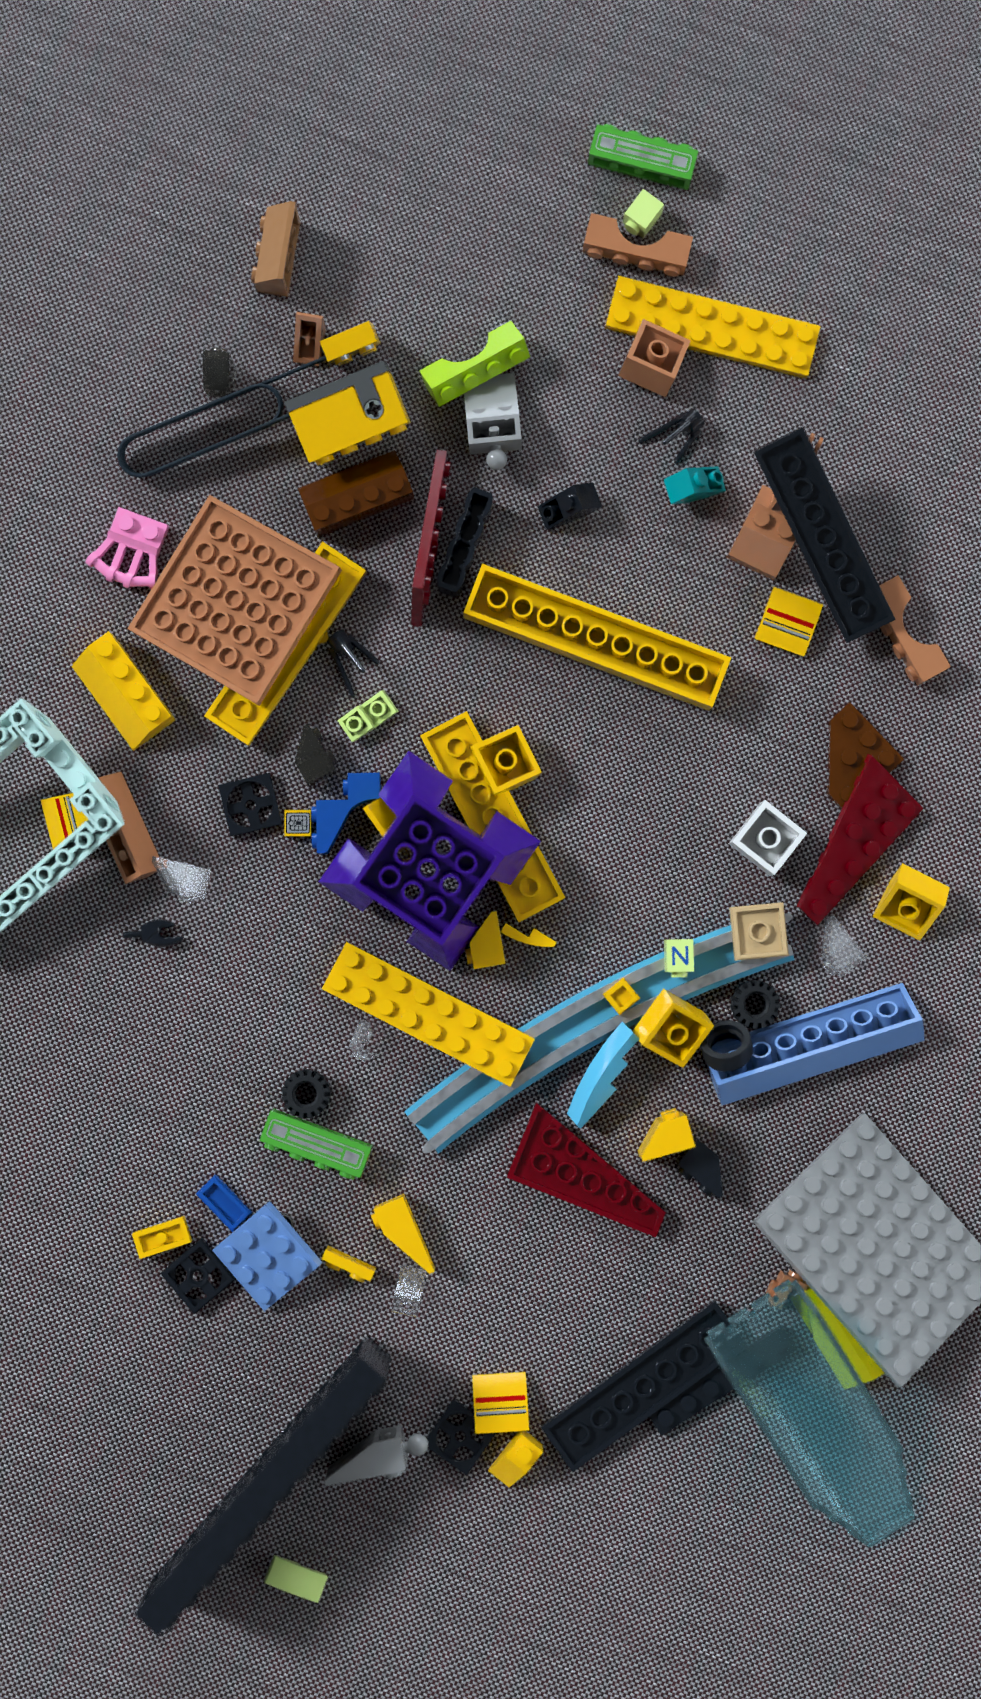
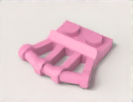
M118 507L112 526L108 530L107 539L96 551L87 557L85 563L89 567H95L106 577V581L112 583L117 581L128 589L131 587L148 586L152 589L158 579L157 558L169 526ZM115 543L119 544L112 564L109 567L101 558ZM127 548H130L136 552L129 571L125 574L120 572L119 569ZM144 554L149 555V576H136Z

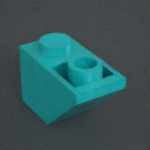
M719 466L685 468L663 479L671 504H686L726 492L723 483L724 478L719 470Z

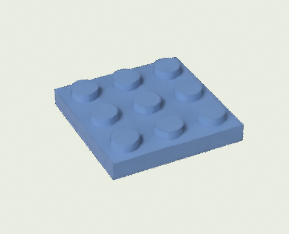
M270 1201L212 1250L263 1311H266L322 1263Z

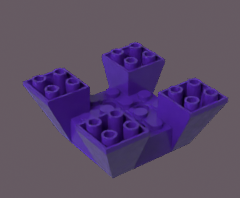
M408 750L378 794L397 815L372 853L348 838L319 880V883L362 912L373 900L377 901L415 927L406 942L451 971L480 929L479 926L463 916L488 879L511 885L541 841L498 811H496L480 835L438 807L453 780ZM439 840H448L451 843V849L447 852L439 851L436 847V843ZM403 846H407L412 849L413 856L409 859H404L399 855L398 850ZM424 862H431L435 865L436 870L432 874H426L421 870V865ZM448 877H453L459 884L454 889H448L444 886L443 881ZM410 884H415L420 888L421 892L416 896H410L405 888Z

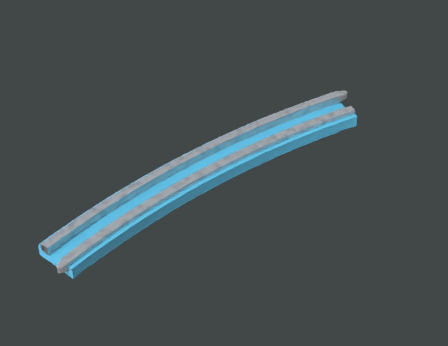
M785 914V922L787 923L792 919L791 914ZM731 925L693 939L694 972H687L688 977H671V972H665L663 951L566 999L517 1029L534 1038L535 1041L511 1087L465 1064L404 1111L411 1122L428 1139V1142L423 1147V1153H430L433 1150H436L437 1153L441 1152L456 1138L507 1100L554 1069L608 1039L621 1022L625 1023L628 1027L639 1023L663 988L686 1001L745 976L793 961L794 954L791 945L788 944L789 956L734 961ZM624 978L640 999L619 1015L602 994L620 979Z

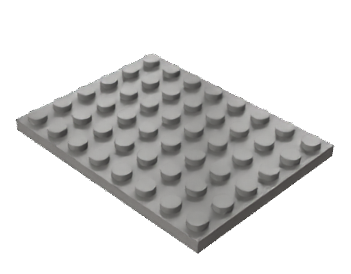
M865 1113L860 1114L752 1221L897 1387H902L981 1303V1244Z

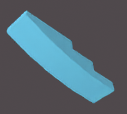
M623 1022L605 1041L576 1089L567 1114L580 1129L617 1090L611 1082L628 1065L623 1056L640 1039Z

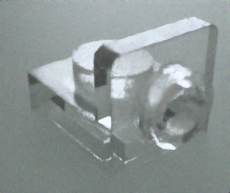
M361 1018L348 1049L352 1050V1056L366 1061L367 1057L373 1059L375 1053L361 1047L362 1042L368 1044L373 1029L369 1028L370 1021Z

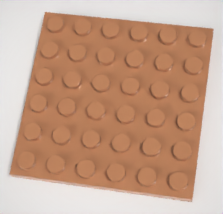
M209 495L127 629L260 706L342 569Z

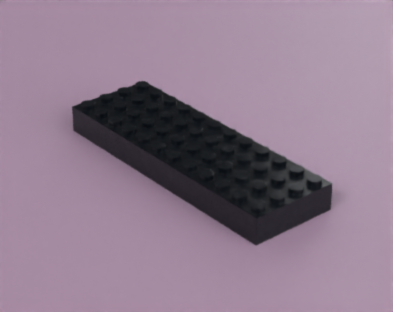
M368 1335L153 1576L133 1614L156 1636L159 1637L164 1630L170 1632L180 1620L179 1616L184 1611V1608L188 1611L198 1600V1594L202 1591L203 1587L208 1589L215 1581L221 1565L226 1568L237 1555L236 1551L239 1549L240 1544L246 1546L255 1535L254 1531L258 1527L259 1522L264 1525L270 1519L277 1502L279 1501L282 1504L291 1495L296 1480L302 1482L312 1470L311 1466L314 1464V1460L321 1461L330 1450L329 1446L333 1442L334 1437L339 1440L348 1430L351 1418L353 1416L359 1418L368 1407L369 1398L372 1395L377 1397L386 1387L387 1376L390 1373L388 1370L391 1368L389 1365L391 1356Z

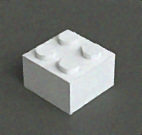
M764 800L728 844L766 874L773 876L806 836L807 832Z

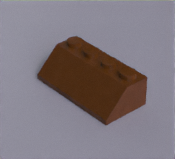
M395 450L298 488L317 537L414 499L413 490Z

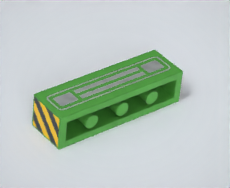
M597 124L589 152L588 165L688 190L698 150L693 149L692 146L687 144L676 145L668 143L666 139L660 137H645L637 131L625 132L618 130L617 127L610 124L603 126Z
M274 1108L270 1110L259 1140L264 1142V1147L275 1152H279L280 1149L290 1152L289 1156L296 1160L304 1161L305 1158L315 1161L314 1166L328 1171L330 1167L340 1170L339 1175L354 1180L355 1176L359 1178L362 1176L373 1147L372 1144Z

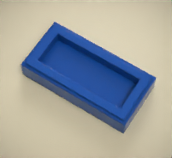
M216 1174L196 1193L232 1232L252 1214V1211Z

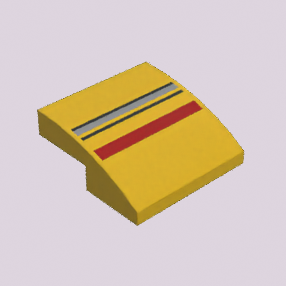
M773 586L764 609L763 617L755 634V639L804 657L823 604Z
M73 793L40 800L53 849L88 820L84 813L79 812L69 800L74 796Z
M526 1372L472 1375L475 1434L529 1431Z

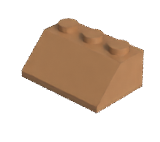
M289 201L269 206L266 210V216H261L260 232H263L262 240L257 241L255 255L258 257L257 267L253 266L251 282L255 284L256 290L259 293L288 297L301 222L296 202Z

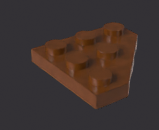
M850 702L829 721V783L827 795L842 810L845 801L849 800L855 787L853 784L857 776H860L865 766L864 761L867 754L872 755L889 773L904 760Z

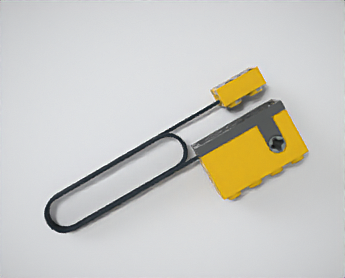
M367 321L321 340L320 344L325 354L324 357L129 435L119 445L117 458L123 471L130 476L137 478L148 477L291 418L308 462H316L318 466L335 460L333 455L341 452L343 456L359 450L357 445L365 442L366 446L379 442L383 440L381 435L390 432L391 435L401 433L407 430L406 424L411 422L389 366L385 361L285 401V406L290 413L282 416L284 408L282 396L278 390L271 385H267L325 360L341 366L353 361L352 355L360 353V355L365 356L377 351L376 346L381 343L373 323ZM258 388L270 390L277 398L278 412L271 421L146 473L135 472L126 462L125 451L128 444L143 435ZM373 404L382 408L378 411V417L370 413V410L373 409Z

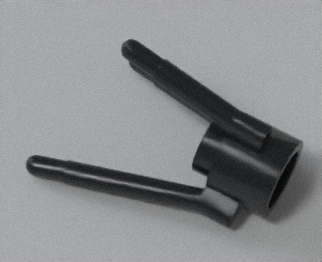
M691 408L686 414L682 412L673 420L646 434L638 442L643 443L677 424L678 428L662 441L666 445L681 432L685 436L691 435L674 459V463L677 464L694 440L702 434L700 428L705 424V421L697 410Z
M341 629L328 638L327 643L331 647L328 652L336 663L350 697L354 698L355 693L338 655L341 657L347 655L361 673H365L366 670L353 654L352 650L354 647L375 664H379V660L357 642L352 634L347 635L344 629Z

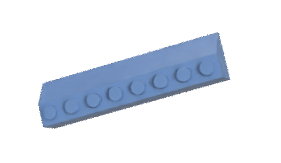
M900 983L750 1031L753 1054L747 1064L742 1068L727 1072L714 1070L708 1065L707 1067L720 1103L725 1105L925 1041L923 1019L904 984ZM732 1038L715 1043L711 1049L718 1053H730L738 1049L742 1042Z

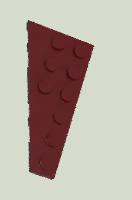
M436 450L412 584L411 625L419 627L422 626L424 607L429 604L430 583L433 582L434 561L437 559L439 530L436 529L437 523H441L443 507H440L441 500H445L447 484H444V477L449 478L451 462H447V451Z
M869 754L865 758V766L860 776H857L853 784L855 787L849 800L845 801L828 837L827 847L824 853L821 852L819 856V864L813 876L809 878L797 903V907L816 925L827 916L924 809Z
M537 1102L535 1103L508 1171L507 1178L656 1237L666 1212Z

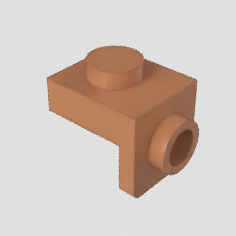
M791 1269L788 1273L780 1270L777 1279H772L767 1288L766 1294L769 1295L767 1299L771 1304L781 1308L792 1284L804 1290H807L808 1284L803 1281L797 1272Z

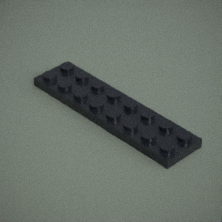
M803 426L753 451L846 643L896 620Z
M713 1300L542 1424L541 1429L570 1470L574 1472L747 1345L716 1301Z

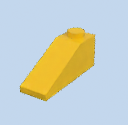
M405 1194L376 1205L373 1209L374 1214L371 1215L376 1229L381 1228L383 1234L429 1274L435 1272L434 1263Z

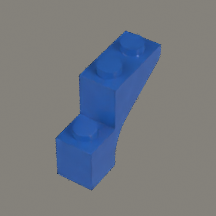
M380 772L348 773V780H343V795H348V800H316V807L311 809L312 822H316L317 833H312V849H317V854L326 855L330 853L346 821L356 807L381 798L378 795L381 791Z

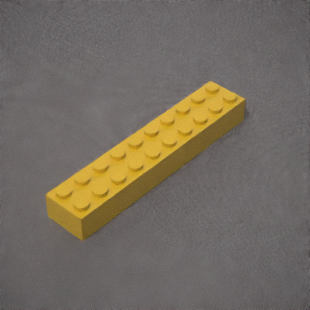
M485 564L481 565L463 612L464 619L708 711L714 705L731 660L729 656Z

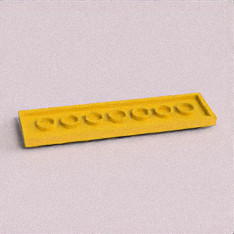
M618 276L605 329L636 336L644 319L691 340L687 348L689 350L806 379L809 375L820 330L819 325Z
M323 541L315 554L339 566L342 571L261 705L258 706L224 686L204 715V717L248 746L257 736L367 573L364 568Z
M467 711L420 735L438 771L453 780L448 790L468 828L480 835L496 811H498L532 834L510 792L493 794L470 748L481 742L482 739ZM539 846L511 885L497 881L518 923L565 899Z
M348 942L345 943L322 987L324 991L509 1087L512 1086L535 1041L534 1038Z

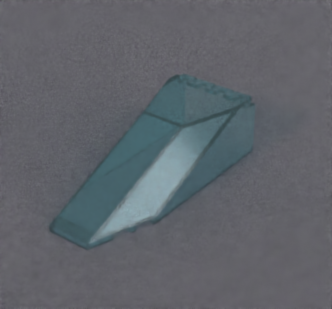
M788 1279L773 1289L776 1296L772 1298L767 1292L750 1304L753 1311L748 1312L746 1307L727 1318L731 1325L726 1327L721 1322L707 1331L709 1336L704 1339L810 1506L814 1510L817 1508L823 1512L833 1523L837 1522L846 1528L850 1535L871 1548L915 1519L911 1493L907 1489L905 1476H908L907 1469L903 1465L902 1452L904 1450L820 1311L795 1279L791 1282Z

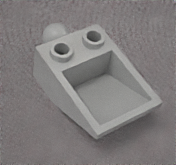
M514 373L499 374L464 393L470 455L488 453L486 462L493 470H501L506 466L507 455L504 451L522 450Z
M402 1425L375 1430L328 1467L324 1484L325 1486H331L386 1475L387 1478L400 1476L402 1471H406L408 1452L414 1456L423 1455L428 1449V1441L422 1434H413L409 1437L408 1441H405Z

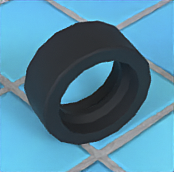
M732 1020L714 1023L713 1029L700 1045L706 1064L712 1069L722 1072L742 1068L750 1061L753 1054L751 1035L748 1029L741 1023ZM732 1038L742 1042L738 1049L730 1053H718L711 1049L715 1043L723 1039Z

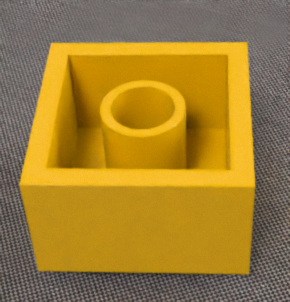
M663 988L633 1029V1032L640 1038L641 1045L684 1068L714 1025L704 1011Z

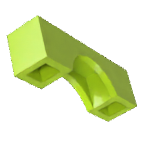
M509 321L488 333L487 345L477 356L462 362H451L441 358L419 371L426 389L440 407L530 358V354L524 337L513 322Z

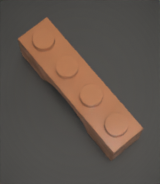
M591 213L583 253H587L589 257L601 259L602 257L613 259V262L621 265L635 264L640 269L647 271L653 269L661 270L668 276H684L693 236L667 231L654 244L636 245L623 237L618 228L617 219Z
M899 575L879 585L896 619L880 627L885 636L891 638L894 644L892 649L897 658H902L907 667L905 672L912 682L915 681L918 686L950 668L951 666L938 644L928 645L919 643L911 638L905 630L903 612L911 596Z

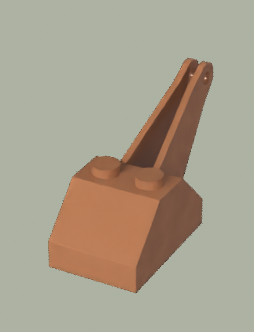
M811 433L809 437L810 443H812L816 434ZM822 437L819 438L814 448L816 454L824 440ZM762 485L727 558L774 580L796 539L771 488Z

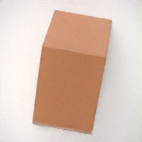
M301 312L296 313L293 362L307 364L321 358L322 346L320 341L324 340L326 331L323 316Z

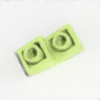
M381 690L365 703L358 705L348 712L338 722L350 740L355 742L399 711L386 692Z
M274 1555L264 1582L285 1592L318 1603L328 1576L325 1573L301 1566L297 1562Z

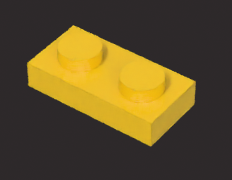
M185 1216L132 1233L139 1259L192 1242Z
M329 1245L322 1256V1260L326 1261L325 1265L336 1271H340L342 1268L350 1272V1277L360 1282H364L365 1279L371 1281L376 1270L375 1266Z

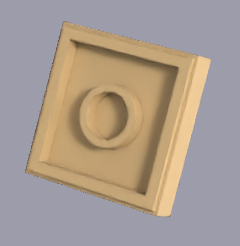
M783 902L729 907L734 961L789 956Z

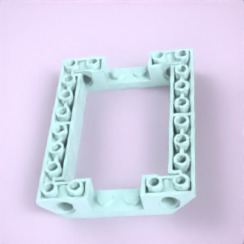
M20 698L0 716V763L22 743L26 742L25 746L35 758L44 757L71 790L74 796L69 800L79 812L84 813L88 820L0 896V932L125 824L117 801L52 720L23 698Z

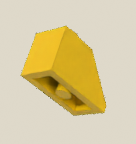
M497 911L489 914L470 941V948L465 949L468 965L473 964L474 969L506 964Z
M518 1431L488 1471L506 1486L511 1487L529 1471L543 1453L542 1443L527 1431Z

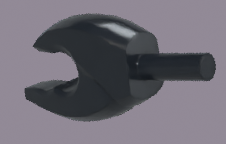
M156 919L143 924L141 931L123 932V938L141 937L142 942L156 947H167L183 941V937L168 936L166 938L161 936L160 931L162 928L176 926L173 922L163 919Z

